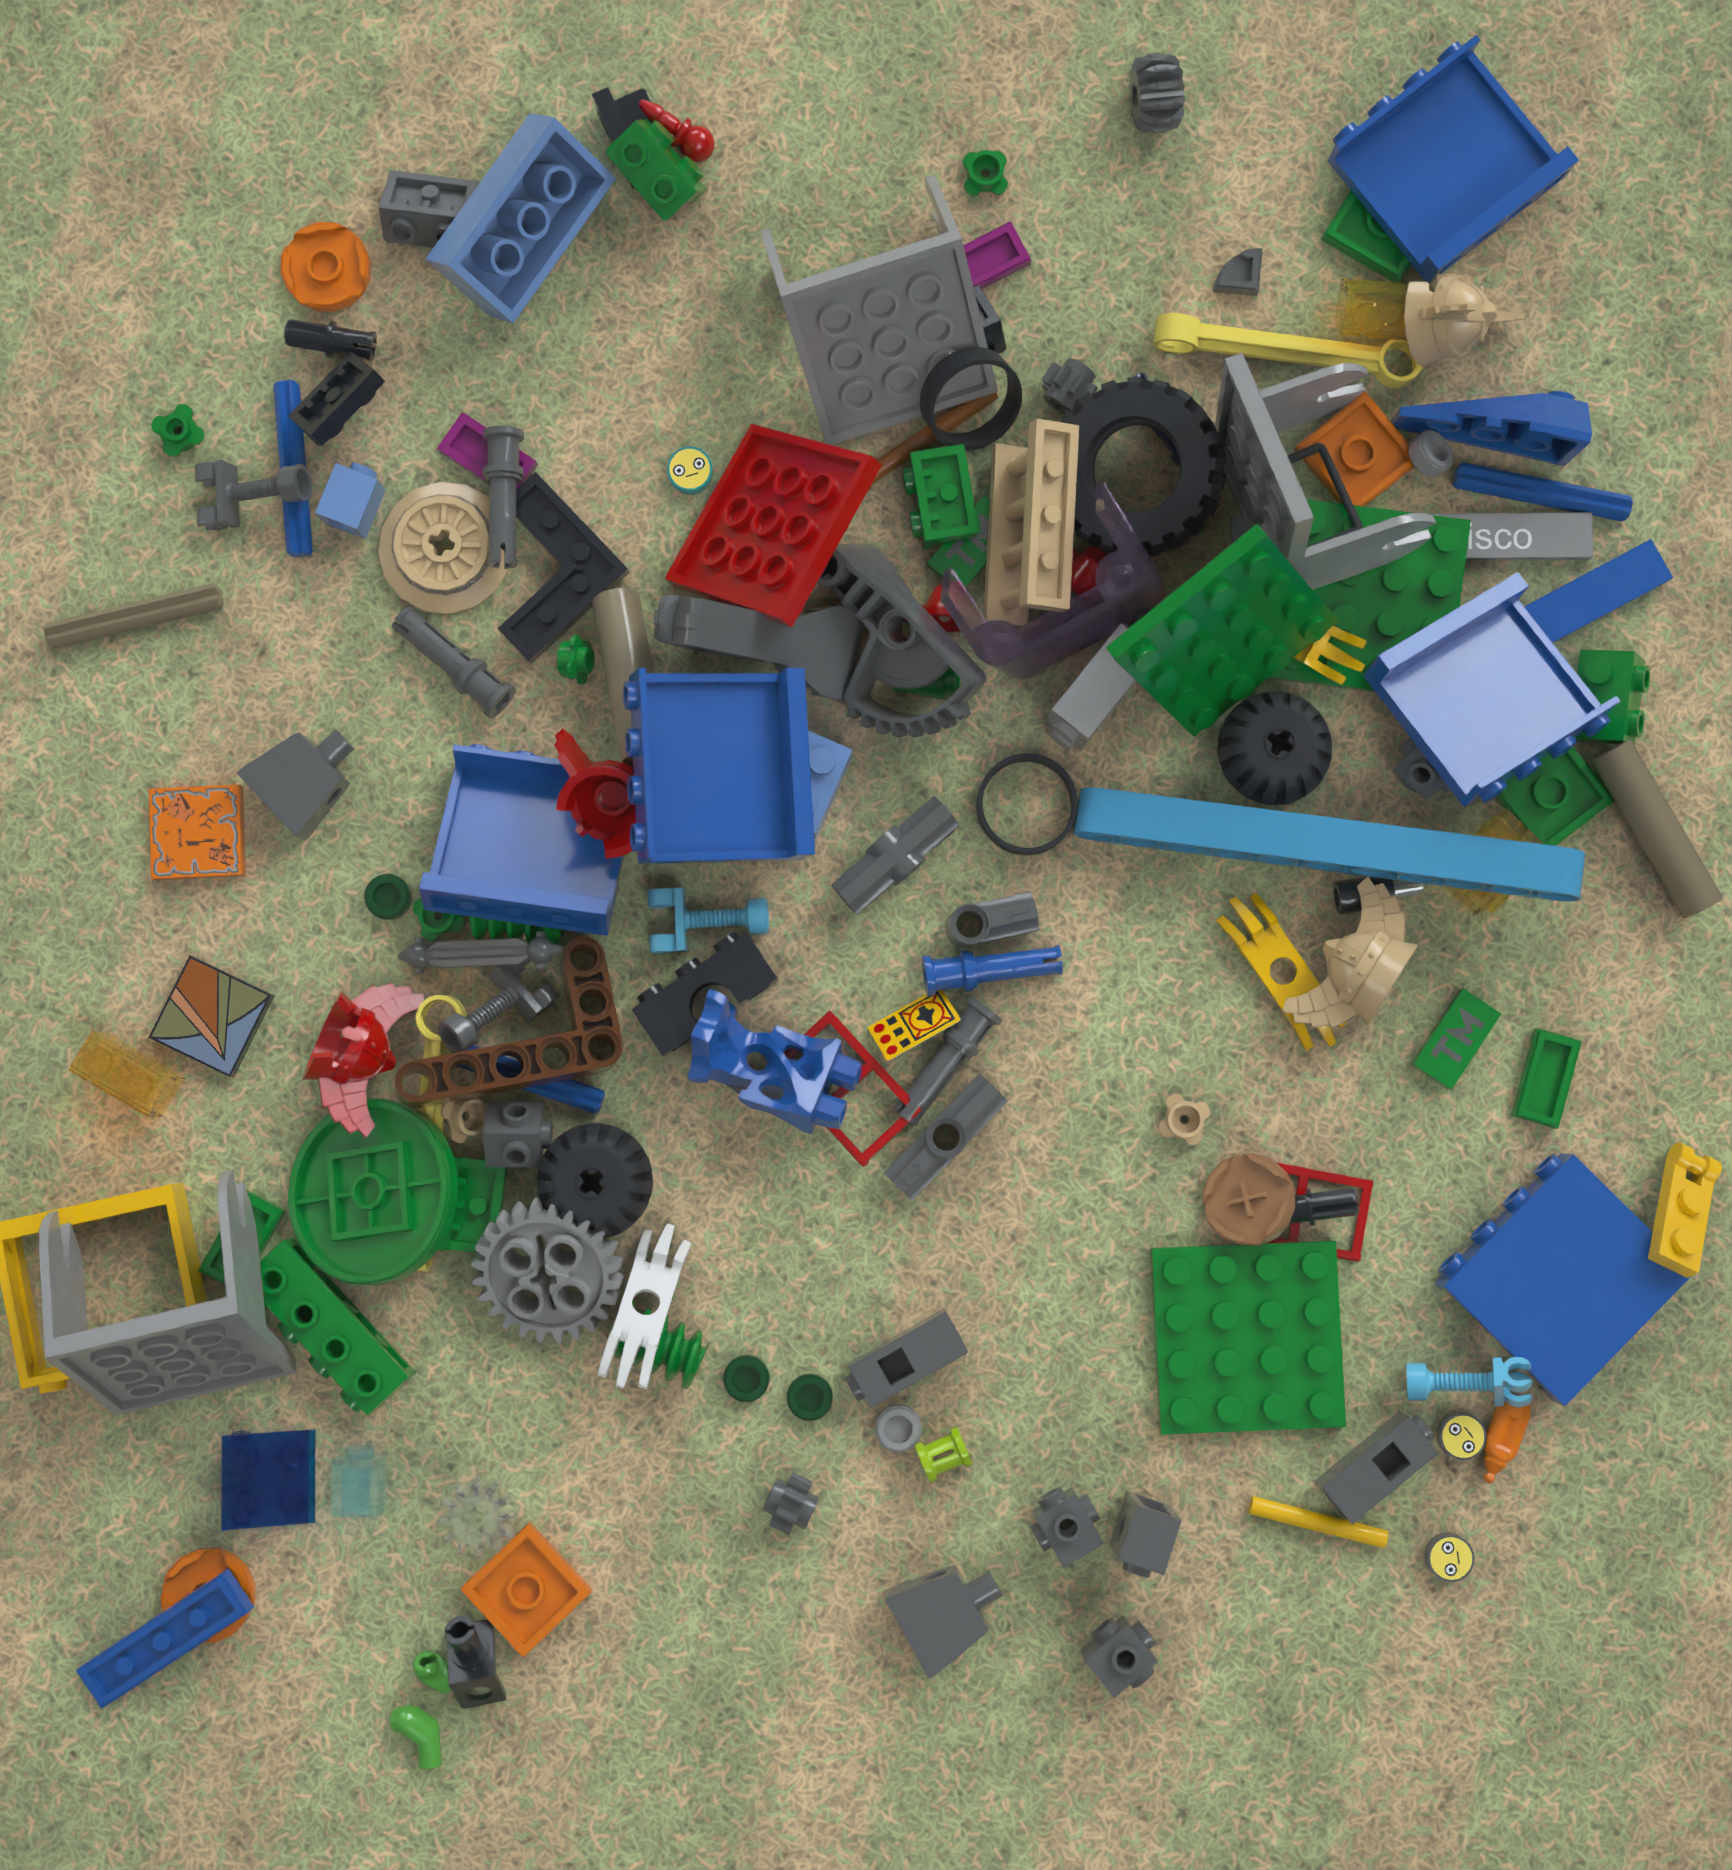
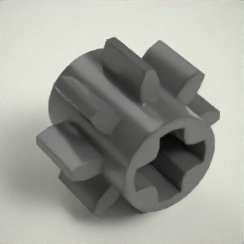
M1068 358L1063 367L1052 362L1041 379L1044 382L1042 388L1047 390L1043 398L1049 406L1062 414H1065L1067 410L1072 412L1080 404L1078 402L1080 397L1088 391L1094 394L1098 389L1097 386L1092 384L1096 375L1088 366L1072 358Z
M793 1472L788 1482L776 1478L762 1509L773 1515L769 1526L788 1535L793 1525L805 1530L819 1499L818 1496L809 1493L812 1481Z

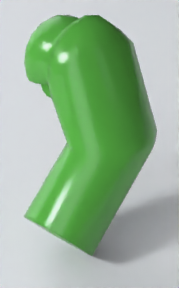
M431 1651L419 1653L413 1661V1670L416 1677L439 1693L451 1692L452 1690L448 1685V1660Z
M414 1705L399 1706L394 1709L390 1716V1726L393 1731L401 1733L417 1744L418 1768L432 1769L441 1766L440 1727L438 1721Z

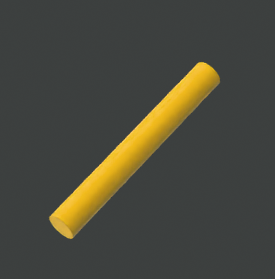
M1252 1496L1248 1508V1514L1380 1548H1385L1388 1541V1530L1358 1522L1351 1524L1346 1519Z

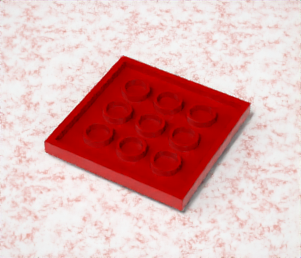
M751 424L664 579L676 588L723 604L758 611L771 621L792 628L882 465L871 455Z

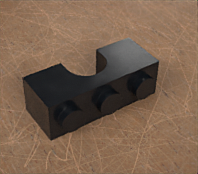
M736 932L727 935L713 945V949L716 952L714 955L702 963L697 957L690 960L674 972L678 977L677 980L665 988H662L660 983H657L637 996L640 1005L632 1009V1011L662 1056L667 1057L691 1040V1034L697 1024L692 1010L693 1000L696 994L704 987L709 985L724 986L732 992L738 1003L742 1006L779 981L748 933L741 937H738Z

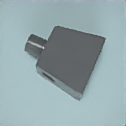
M336 729L317 747L308 737L298 732L241 768L237 774L296 837L306 841L350 785V782L336 766L355 748Z
M955 1565L899 1584L885 1591V1600L929 1679L938 1674L987 1633L988 1625L980 1609L1003 1596L990 1571L965 1584Z

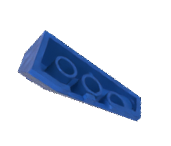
M1551 391L1548 394L1538 393L1400 407L1391 420L1392 424L1399 430L1417 434L1425 430H1432L1448 441L1566 466L1591 442L1592 437L1588 403L1575 400L1574 395L1563 391Z

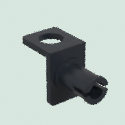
M457 1616L451 1619L444 1630L447 1633L445 1638L448 1649V1685L460 1707L465 1709L505 1701L506 1691L496 1673L494 1626L488 1619L473 1622L466 1616ZM477 1687L491 1689V1691L484 1694L475 1695L467 1693L468 1690Z

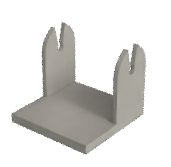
M935 175L925 177V186L935 211L932 214L939 235L786 284L769 228L760 230L826 444L833 445L921 417L920 393L923 383L932 368L944 357L957 350L969 347L988 349L962 238ZM974 365L955 374L940 391L935 403L934 412L998 392L992 365Z
M1243 353L1225 358L1215 427L1220 435L1219 438L1225 451L1226 463H1224V473L1227 475L1226 482L1247 531L1258 524L1313 590L1400 559L1432 538L1429 530H1421L1437 524L1433 515L1409 513L1307 547L1314 516L1277 433L1325 417L1351 403L1365 391L1362 383L1346 385L1368 376V370L1366 367L1356 363H1341L1258 390Z
M233 1170L223 1172L219 1178L217 1188L226 1286L225 1298L88 1330L83 1263L71 1223L61 1224L60 1230L58 1211L48 1213L42 1220L39 1229V1259L45 1359L116 1415L297 1373L294 1354L266 1326L255 1218L244 1182L235 1184Z

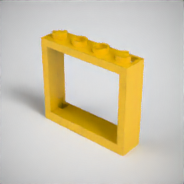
M184 1183L164 1185L0 1222V1284L21 1389L38 1386L40 1394L68 1388L66 1379H70L55 1366L46 1367L21 1237L38 1234L43 1218L48 1213L58 1211L61 1229V1224L71 1223V1226L166 1205L186 1307L207 1302L202 1273L198 1271L200 1262Z

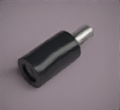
M1368 876L1333 882L1335 907L1339 915L1361 912V899L1357 886ZM1369 877L1374 886L1383 883L1391 897L1395 895L1396 897L1416 895L1423 892V886L1395 890L1423 885L1422 883L1393 882L1391 879Z

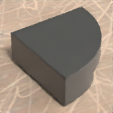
M1263 248L1245 250L1229 260L1219 271L1214 283L1213 292L1257 296L1260 286Z

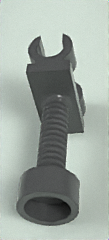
M224 460L203 462L195 465V483L204 481V486H216V507H201L196 510L197 527L205 526L206 530L240 527L239 501L281 495L287 503L307 501L312 495L311 476L307 468L302 464L282 467L278 472V477L238 483L237 466Z
M530 960L522 965L495 966L488 976L500 989V992L465 1017L454 1013L438 1024V1034L445 1046L453 1053L466 1051L477 1041L475 1032L512 1005L526 1022L530 1023L554 1004V1001L561 996L550 983L542 987L534 995L529 993L516 976L526 969L525 966L531 962Z

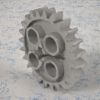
M534 1198L529 1211L520 1201L516 1202L511 1212L512 1215L505 1210L500 1211L495 1220L496 1223H488L483 1232L485 1237L481 1236L476 1244L475 1250L478 1253H476L471 1263V1267L478 1269L472 1283L478 1286H485L478 1300H492L494 1302L488 1313L489 1316L503 1313L506 1318L502 1327L507 1329L514 1323L519 1324V1337L521 1338L530 1329L535 1330L539 1343H542L547 1332H552L557 1343H561L566 1330L575 1340L579 1339L583 1326L593 1332L596 1329L599 1318L604 1320L608 1318L612 1308L610 1305L616 1304L620 1294L617 1289L620 1288L624 1279V1275L617 1272L621 1268L623 1257L611 1256L617 1247V1240L603 1241L602 1239L606 1232H596L595 1229H588L590 1221L587 1220L576 1227L577 1223L573 1222V1212L570 1210L563 1219L558 1218L561 1214L558 1212V1209H555V1205L551 1204L547 1211L543 1208L539 1198ZM540 1235H543L545 1238L546 1248L543 1246ZM558 1243H566L570 1245L575 1250V1252H566L562 1250L558 1246ZM513 1247L524 1249L529 1256L517 1254ZM567 1285L576 1286V1287H578L583 1293H582V1294L573 1293V1292H571L566 1286H567ZM522 1290H530L534 1292L538 1298H530L526 1296L522 1292ZM549 1294L552 1295L555 1306L551 1304Z

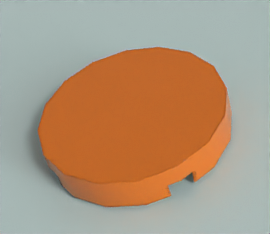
M316 222L302 227L293 235L294 239L289 243L288 247L285 246L281 254L280 272L287 290L301 305L316 312H336L350 307L364 294L371 279V260L363 241L352 231L347 230L345 226L336 222Z
M219 1547L199 1548L179 1558L167 1571L164 1578L163 1593L161 1594L162 1611L166 1610L228 1568L254 1605L255 1582L249 1567L236 1554ZM251 1611L207 1639L204 1643H215L233 1635L249 1619Z

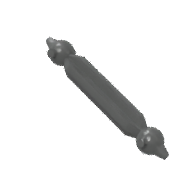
M536 932V938L530 942L522 938L438 941L432 946L424 943V937H415V943L410 945L407 950L399 953L398 959L407 962L411 967L415 968V974H424V968L430 964L438 968L514 966L522 965L529 960L536 963L537 969H546V963L550 962L554 956L563 953V947L554 944L550 939L546 938V932Z

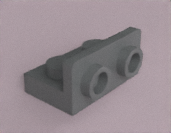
M390 170L379 204L383 239L393 243L434 247L479 185V181Z

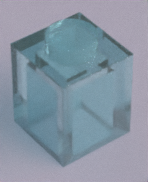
M370 1445L346 1447V1454H340L332 1459L331 1517H378L387 1510V1453L374 1454V1446Z

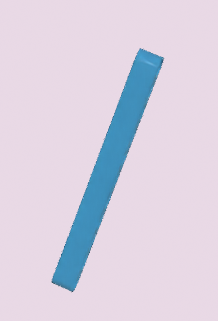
M1095 787L1080 789L1074 828L1075 836L1092 841L1562 902L1580 900L1585 852L1568 847Z

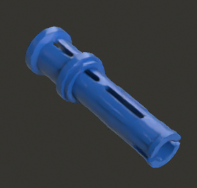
M1055 945L1054 947L974 957L973 952L968 950L961 951L959 956L932 959L930 955L922 956L927 996H934L936 991L953 988H964L966 992L977 988L978 983L1052 974L1061 975L1063 974L1062 961L1043 962V960L1062 957L1060 946Z

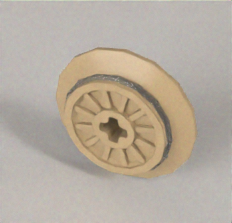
M437 482L414 489L393 506L381 527L378 555L385 579L402 600L424 612L451 615L476 608L498 590L509 569H504V550H501L500 568H493L487 565V560L489 559L490 505L488 496L466 484ZM449 536V540L454 548L452 551L444 550L442 556H439V552L433 545L435 541L443 542L445 537Z

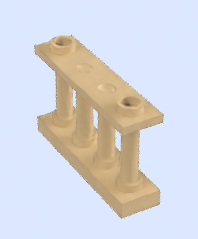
M1035 419L1029 423L1028 448L995 443L992 446L983 623L1026 628L1028 627L1029 608L1054 612H1064L1070 609L1079 425Z

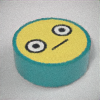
M683 447L674 452L668 461L667 472L669 480L679 492L694 495L704 491L710 485L713 478L712 463L708 455L701 449Z

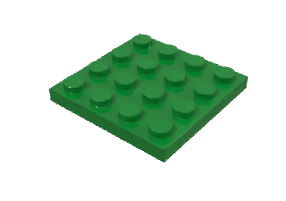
M1306 499L1314 516L1307 546L1353 528L1343 504ZM1354 505L1363 528L1412 513ZM1433 515L1437 524L1421 530H1429L1432 538L1416 550L1386 565L1314 589V592L1338 619L1339 622L1334 625L1335 627L1367 641L1364 649H1360L1340 642L1333 637H1330L1328 640L1335 647L1365 664L1366 666L1362 672L1340 665L1320 655L1317 659L1318 661L1347 678L1342 685L1319 674L1294 658L1291 659L1285 668L1275 672L1267 679L1375 692L1364 678V674L1377 656L1460 607L1471 520Z
M1256 524L1116 638L1106 649L1128 674L1195 737L1202 730L1211 727L1218 717L1238 701L1250 696L1254 689L1272 674L1285 668L1292 658L1312 642L1321 639L1339 621L1268 535Z
M1336 1241L1265 1243L1260 1246L1227 1244L1150 1248L1159 1433L1161 1435L1346 1427Z

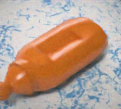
M1504 1401V1406H1496L1486 1433V1444L1483 1449L1485 1453L1483 1460H1485L1487 1470L1483 1477L1485 1482L1493 1483L1495 1474L1506 1468L1507 1463L1511 1462L1517 1455L1531 1417L1530 1405L1514 1407Z

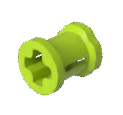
M957 1426L950 1428V1434L924 1445L921 1441L914 1444L930 1483L937 1481V1475L960 1465H964L967 1468L973 1465ZM950 1449L954 1450V1453H951L937 1460L933 1459V1457L936 1455H939Z

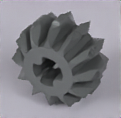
M1160 53L1146 54L1144 57L1135 58L1129 72L1130 84L1128 85L1130 90L1131 116L1134 118V125L1142 132L1163 133L1171 129H1177L1184 116L1183 106L1186 101L1184 97L1183 70L1180 68L1179 60L1175 55Z

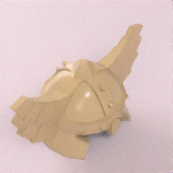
M1457 273L1437 274V285L1434 292L1429 291L1428 282H1409L1404 312L1406 338L1411 355L1415 362L1422 367L1428 366L1444 357L1459 359L1470 353L1471 347L1479 341L1483 342L1489 324L1526 320L1525 313L1498 311V308L1488 301V296L1484 293V287H1477L1471 283L1470 276L1465 278Z
M1367 877L1357 886L1361 899V918L1356 933L1340 939L1327 940L1322 948L1327 960L1328 977L1313 990L1297 997L1286 998L1282 1013L1294 1014L1295 1023H1308L1312 1025V1028L1330 1025L1332 1029L1358 1015L1368 1026L1405 965H1407L1418 944L1404 942L1405 912L1401 913L1396 895L1391 897L1383 883L1374 886L1370 878Z

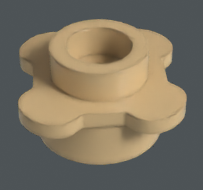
M1180 1094L1170 1095L1165 1102L1168 1108L1165 1119L1158 1125L1160 1134L1165 1138L1172 1136L1182 1138L1188 1145L1200 1143L1203 1138L1201 1130L1205 1119L1210 1115L1208 1105L1203 1101L1196 1103L1186 1101ZM1182 1115H1186L1188 1117V1122L1186 1124H1182L1180 1122V1117Z
M479 1097L443 1103L441 1116L447 1119L450 1127L449 1137L453 1142L462 1143L466 1140L467 1135L474 1136L483 1131L486 1105L479 1100ZM463 1112H465L464 1120L462 1119Z

